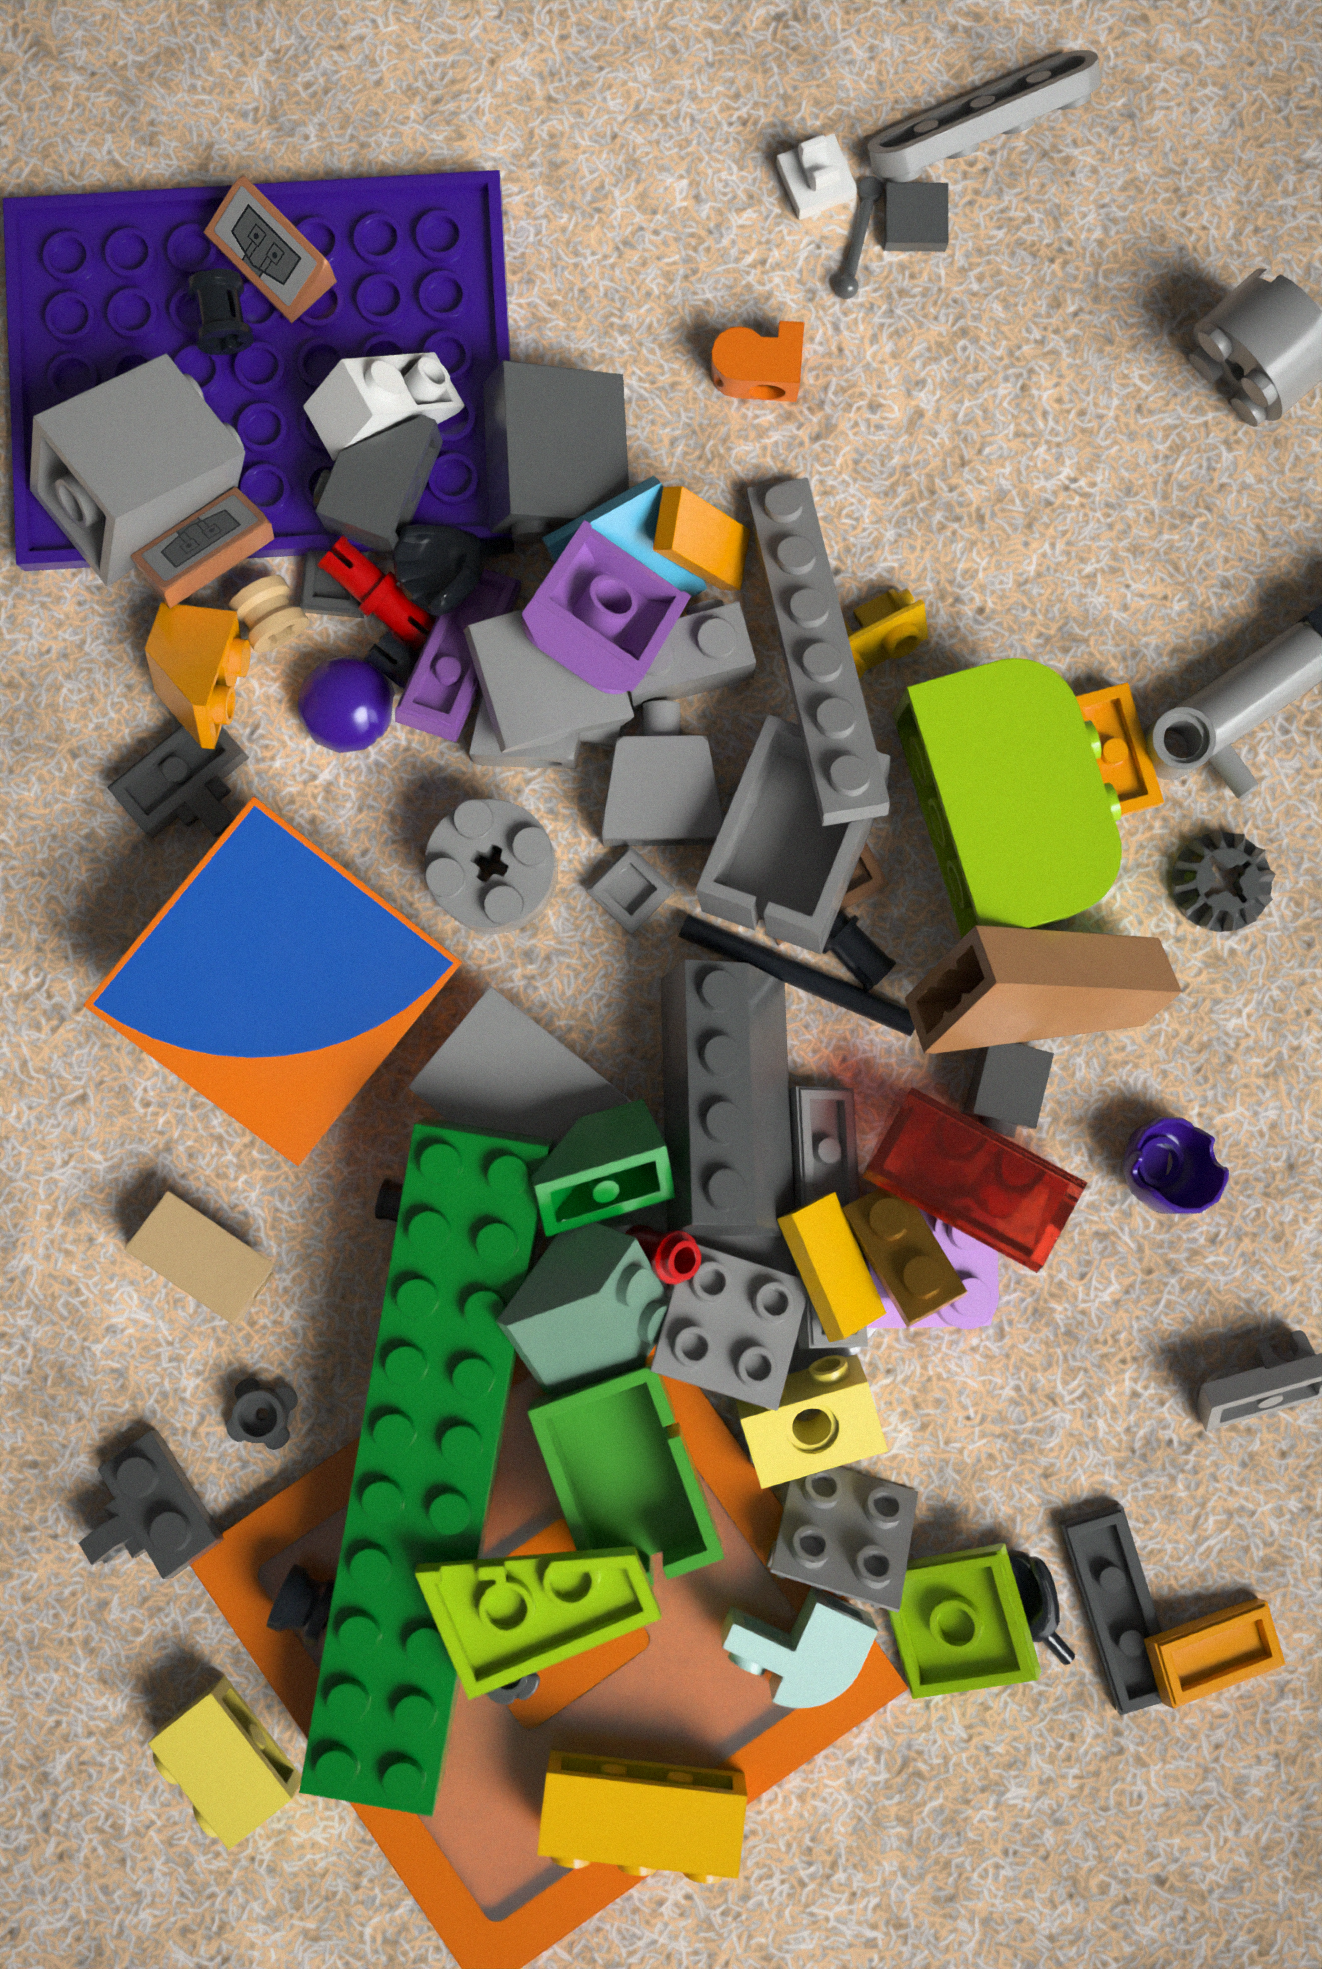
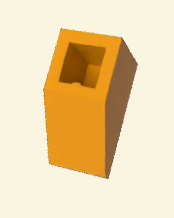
M161 602L144 648L154 691L201 748L214 750L222 724L230 725L233 720L236 705L234 686L237 677L244 678L248 673L251 655L250 642L248 639H241L236 611L176 604L169 609L165 602Z

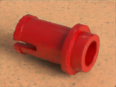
M638 1224L632 1226L625 1233L637 1239L656 1277L664 1283L674 1285L692 1278L700 1267V1249L694 1238L686 1232L673 1230L663 1233L649 1226Z

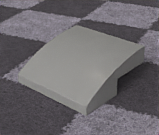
M524 609L470 624L464 629L501 753L558 743L567 735L624 725L634 717L627 692L608 694L596 689L532 644L522 627L521 618Z

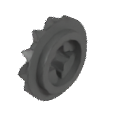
M1219 830L1202 835L1191 841L1178 855L1171 875L1172 893L1181 912L1197 926L1215 932L1235 931L1257 921L1265 907L1273 900L1271 890L1272 881L1276 873L1270 870L1265 858L1266 850L1255 846L1247 840L1245 834H1233ZM1216 864L1222 871L1243 866L1244 869L1238 873L1239 877L1232 883L1237 891L1235 897L1227 890L1205 897L1204 893L1211 888L1210 884L1216 879V875L1212 870L1213 865Z

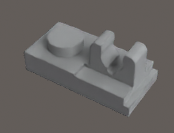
M1301 1330L1291 1332L1289 1343L1294 1359L1286 1363L1285 1359H1281L1273 1353L1267 1339L1260 1341L1255 1352V1359L1259 1368L1245 1372L1241 1367L1226 1368L1212 1374L1207 1378L1206 1383L1201 1384L1196 1407L1205 1431L1207 1432L1322 1398V1353L1315 1354L1306 1334Z

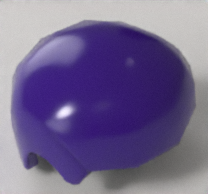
M345 655L324 659L304 677L300 686L297 702L299 720L313 741L320 746L338 753L365 750L373 745L378 738H381L391 724L395 695L393 685L386 675L361 657Z
M1182 1117L1152 1118L1134 1130L1128 1139L1122 1164L1124 1177L1131 1193L1152 1211L1162 1214H1198L1219 1202L1229 1180V1170L1227 1167L1219 1164L1213 1150L1215 1138L1204 1130L1194 1127L1191 1122ZM1170 1152L1172 1156V1167L1170 1172L1167 1174L1168 1158Z

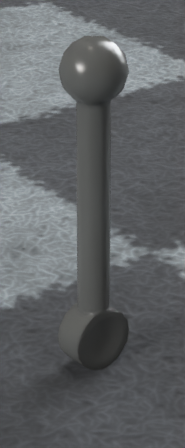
M874 176L865 177L859 184L858 195L862 201L844 273L838 277L834 285L836 294L842 299H851L857 294L859 289L855 276L873 203L877 202L883 193L882 182Z

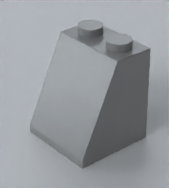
M164 354L33 416L30 491L107 587L136 567L130 555L234 487H238L245 451L235 429L226 422L222 423L207 405L203 393L194 378L189 374H183L170 357Z

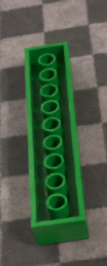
M424 1117L414 1123L299 1793L433 1817L444 1780L460 1679L416 1578L415 1570L417 1564L482 1559L517 1358V1351L496 1321L532 1271L541 1218L531 1177L552 1153L554 1139Z

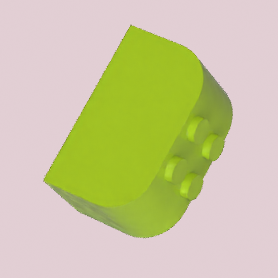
M1008 658L908 686L893 710L892 716L961 939L975 925L1039 930L1070 918L1101 900L1115 882L1121 865L1122 845L1116 821L1121 819V807L1113 785L1110 782L1103 783L1096 759L1101 757L1102 752L1096 727L1092 721H1084L1076 696L1067 682L1054 670L1039 662L1022 658Z

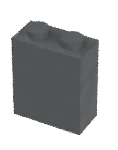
M503 360L483 383L490 533L512 534V540L522 544L542 543L543 537L629 489L623 374Z

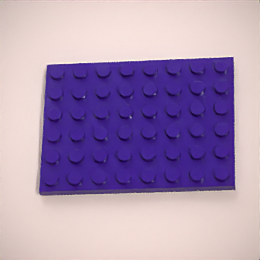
M500 170L253 184L327 259L337 281L292 324L204 234L205 229L232 185L3 198L16 565L23 571L91 568L30 491L33 416L164 354L170 357L183 374H189L194 378L203 393L207 405L222 423L226 422L235 429L242 441L245 456L237 488L265 514L272 524L274 534L273 541L245 559L303 556L308 551H331L334 544L341 538V536L330 533L325 529L316 513L317 507L313 503L319 477L325 469L332 471L336 461L332 460L303 408V405L340 360L428 352L436 353L441 364L448 371L450 380L465 406L456 415L437 424L443 444L410 525L430 524L457 527L474 533L480 542L512 539V534L490 533L483 383L503 360L511 361ZM222 268L230 269L240 274L244 285V292L240 296L244 323H247L252 328L254 342L249 348L230 355H210L197 348L195 333L200 328L196 302L191 300L186 287L188 278L197 272ZM348 539L360 552L378 551Z

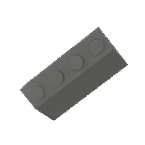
M684 959L661 978L665 1144L675 1192L674 1198L666 1200L667 1232L677 1230L686 1232L689 1235L784 1236L777 1219L794 1210L785 982L748 963Z

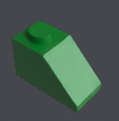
M644 1099L580 1117L531 1177L546 1237L675 1197L667 1147Z

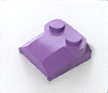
M584 520L522 612L521 622L527 638L538 649L596 689L608 694H622L627 691H633L644 678L691 595L684 590L681 592L594 530L592 525Z

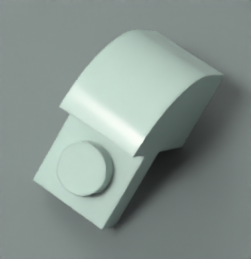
M811 1586L791 1633L783 1631L733 1606L730 1607L720 1629L722 1648L730 1651L728 1659L738 1667L755 1675H764L766 1669L772 1671L773 1673L768 1681L772 1702L791 1708L816 1707L832 1701L846 1691L858 1676L878 1632L871 1613L824 1591L816 1590L814 1586Z

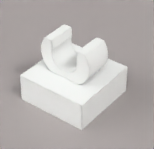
M834 133L828 136H824V134L799 143L795 149L777 155L776 167L799 220L856 198L857 186Z

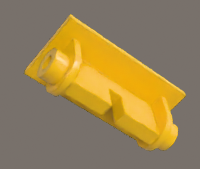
M892 588L883 595L854 609V618L861 626L860 629L854 632L844 619L859 679L866 670L889 658L897 659L910 654L918 647L921 641L928 638L925 603L922 598L915 602L913 595L907 588L900 592Z

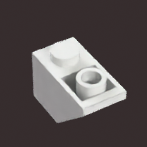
M428 352L341 359L303 405V408L332 460L336 461L340 451L424 415L435 419L436 423L439 424L459 413L465 405L452 384L448 371L441 364L436 353Z

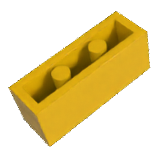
M550 1750L537 1855L550 1857L551 1861L555 1864L568 1868L586 1867L590 1862L617 1865L620 1871L635 1876L652 1875L657 1869L682 1872L687 1879L703 1884L718 1883L723 1877L739 1879L748 1797L745 1773Z

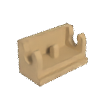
M169 1191L166 1192L124 1248L133 1257L235 1327H238L274 1274L271 1272L275 1267L274 1263Z

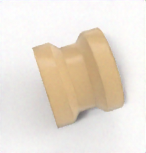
M271 575L252 582L233 596L228 605L230 611L237 612L238 621L244 622L249 630L248 640L253 650L257 653L274 650L302 633L308 626L309 619L300 607L293 606L288 599L290 588L281 575Z

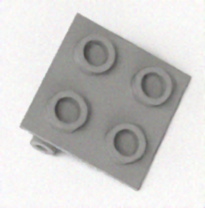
M697 1245L701 1252V1263L696 1274L682 1283L676 1285L667 1284V1290L672 1291L650 1371L778 1411L808 1295L802 1278Z
M838 1466L790 1480L777 1541H773L771 1544L766 1567L771 1568L770 1572L777 1574L778 1578L784 1579L787 1577L812 1585L814 1589L819 1591L823 1589L828 1590L838 1597L842 1595L869 1603L873 1608L879 1609L881 1607L898 1613L903 1593L918 1491Z

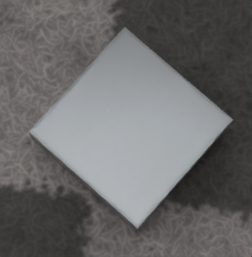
M629 846L595 880L586 892L627 932L633 935L675 892V888L633 847Z

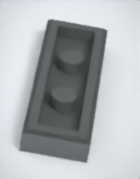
M1118 1503L1059 1521L1058 1524L1117 1713L1121 1716L1162 1703L1144 1643L1145 1638L1159 1634L1162 1631L1123 1506Z

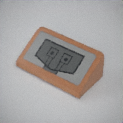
M242 175L232 185L205 229L204 234L292 324L337 282L327 259Z
M234 487L130 555V557L170 609L273 541L274 534L272 524L265 514L237 487Z

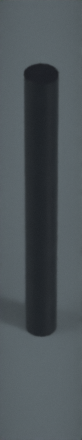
M691 914L687 915L678 935L680 938L733 961L748 963L791 986L911 1037L915 1030L909 1009Z

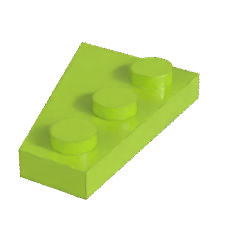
M635 1546L417 1564L415 1570L416 1578L468 1700L662 1619L660 1605Z

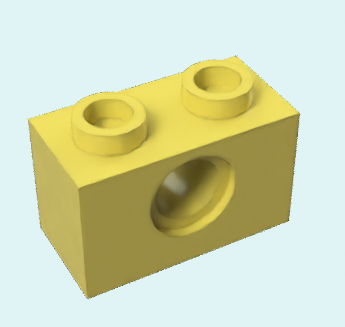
M857 1354L848 1357L839 1355L823 1357L813 1362L808 1369L788 1374L778 1411L736 1399L740 1421L762 1489L888 1451L869 1384ZM810 1408L822 1410L816 1418L810 1421H798L795 1419L803 1410Z

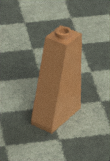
M975 925L904 998L923 1053L936 1054L1143 1026L1180 995L1182 990L1159 938Z

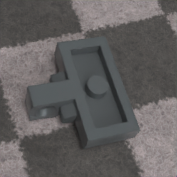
M181 725L107 788L143 832L151 838L157 836L178 817L188 827L200 819L214 837L220 838L235 819V816L221 801L232 792L223 779L250 757L223 725L214 750L201 748L184 726Z
M149 1431L98 1469L115 1500L103 1508L109 1521L101 1524L78 1543L91 1565L101 1561L104 1564L108 1563L126 1549L131 1558H137L147 1552L162 1579H170L221 1543L224 1537L163 1437L158 1431Z

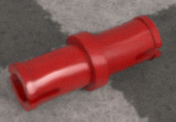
M342 535L331 551L349 565L350 568L330 551L327 552L316 566L327 572L361 603L358 609L365 616L368 617L372 612L415 651L427 637L418 631L408 619L428 635L431 632L436 617L433 618L428 612L408 601L397 585L398 581L395 579V574L389 571L385 575L355 548L346 536Z

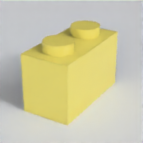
M225 1675L166 1721L147 1743L153 1750V1761L159 1773L169 1783L174 1785L178 1783L193 1803V1813L200 1827L209 1836H218L228 1851L291 1801L301 1783V1774Z

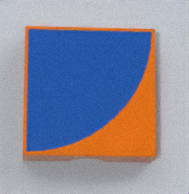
M253 796L83 1006L298 1167L462 964V961Z

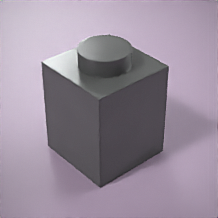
M1016 1043L979 1048L963 1113L979 1117L978 1130L1009 1138H1015L1017 1127L1036 1129L1054 1053Z

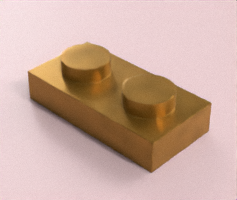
M900 1177L842 1208L856 1241L907 1328L963 1298L967 1294V1289Z

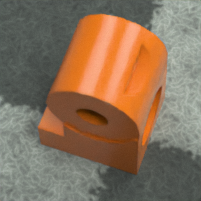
M779 321L777 337H761L754 330L742 326L731 327L720 333L714 341L711 351V380L716 389L724 395L734 398L797 402L801 378L804 322Z

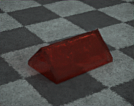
M912 1086L900 1087L862 1176L1036 1273L1044 1266L1087 1185L1086 1181Z

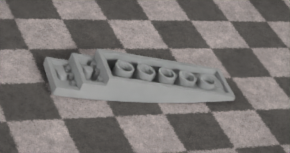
M492 986L489 987L408 1086L410 1090L448 1121L554 1139L553 1150L580 1117L634 1102ZM653 1118L665 1142L664 1126ZM666 1200L595 1223L624 1234L632 1226L638 1224L667 1233ZM690 1235L694 1238L697 1245L796 1277L795 1261L784 1236ZM659 1279L661 1285L663 1286L666 1294L670 1299L672 1291L667 1290V1283H664ZM867 1328L868 1339L877 1328ZM797 1334L787 1375L808 1369L813 1362L823 1357L832 1355L848 1357L855 1355L862 1347L799 1349V1335Z

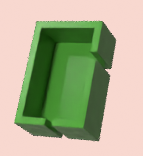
M654 1355L648 1356L642 1366L555 1397L546 1394L532 1399L527 1411L576 1550L635 1546L651 1586L654 1585L655 1568L651 1555L661 1551L662 1567L667 1580L724 1559L722 1539L680 1423H675V1409L663 1376L650 1371Z

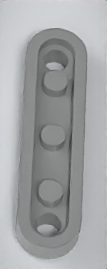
M1077 50L1054 56L878 134L867 145L873 174L878 177L887 178L888 182L905 183L919 177L924 171L923 167L941 159H958L974 153L979 148L980 142L998 134H1015L1032 127L1035 123V118L1055 109L1068 110L1087 103L1091 98V93L1099 88L1102 82L1098 54L1090 50Z

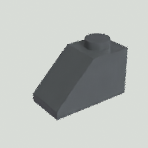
M423 415L339 452L332 471L325 469L319 477L313 498L314 506L317 507L316 513L328 532L341 537L344 535L349 540L393 556L394 547L399 542L402 529L409 526L412 522L443 444L436 420Z

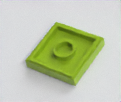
M1005 1543L907 1561L900 1610L898 1613L888 1609L887 1611L912 1699L1038 1680L1042 1671Z

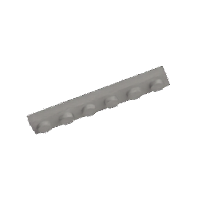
M808 478L747 487L746 502L822 826L888 815L890 801Z

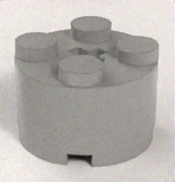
M1262 268L1252 272L1195 324L1193 337L1197 348L1189 354L1190 363L1207 382L1214 383L1220 377L1236 394L1231 399L1234 411L1252 427L1258 426L1264 419L1269 421L1280 419L1322 381L1321 309L1308 294L1287 277L1280 274L1271 283L1264 280L1263 277L1267 269Z
M473 799L460 804L456 809L447 814L434 829L425 853L426 883L435 900L452 918L468 929L493 935L523 928L544 913L556 891L558 864L547 832L530 812L519 805L504 800ZM496 854H501L500 860L508 869L503 877L493 874L488 882H484L485 875L478 867L482 859L492 861Z

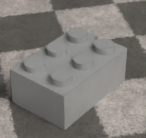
M769 714L767 715L699 879L696 892L702 912L754 931L759 920L765 921L768 936L822 954L876 817L822 826L798 724ZM877 751L887 789L890 775V755Z

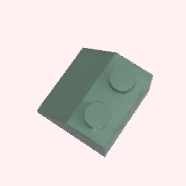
M593 1222L558 1233L496 1322L542 1390L555 1397L642 1366L654 1346L658 1343L670 1299L652 1270V1266L637 1239Z

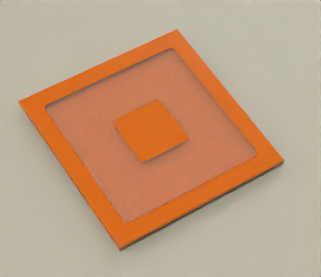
M657 1344L648 1356L654 1355ZM518 1353L482 1559L577 1551L527 1413L532 1399L547 1393L539 1386ZM663 1376L675 1409V1423H680L723 1544L724 1559L667 1580L662 1567V1551L651 1555L655 1565L652 1589L660 1605L662 1619L537 1671L540 1677L539 1686L535 1693L526 1700L517 1698L511 1704H499L491 1700L486 1693L468 1700L460 1681L445 1774L433 1817L350 1802L461 1969H521L648 1877L630 1875L620 1871L617 1865L590 1862L586 1867L568 1868L555 1864L551 1861L550 1857L537 1855L550 1750L745 1773L748 1805L909 1689L876 1639L873 1641L858 1676L848 1689L832 1701L810 1708H791L772 1702L768 1683L773 1673L772 1671L766 1669L764 1675H755L738 1667L728 1659L730 1651L722 1648L720 1629L731 1606L787 1633H791L812 1585L787 1577L784 1579L778 1578L777 1574L770 1572L771 1568L766 1567L771 1544L773 1541H777L784 1507L770 1487L761 1488L753 1462L705 1393L698 1386ZM360 1436L222 1532L224 1540L190 1565L307 1740L327 1626L318 1645L314 1648L304 1644L299 1633L290 1629L276 1632L267 1628L266 1624L281 1586L294 1563L307 1568L310 1578L320 1582L329 1579L336 1580ZM824 1589L822 1590L828 1594L833 1595V1592ZM835 1596L845 1602L850 1603L846 1596Z

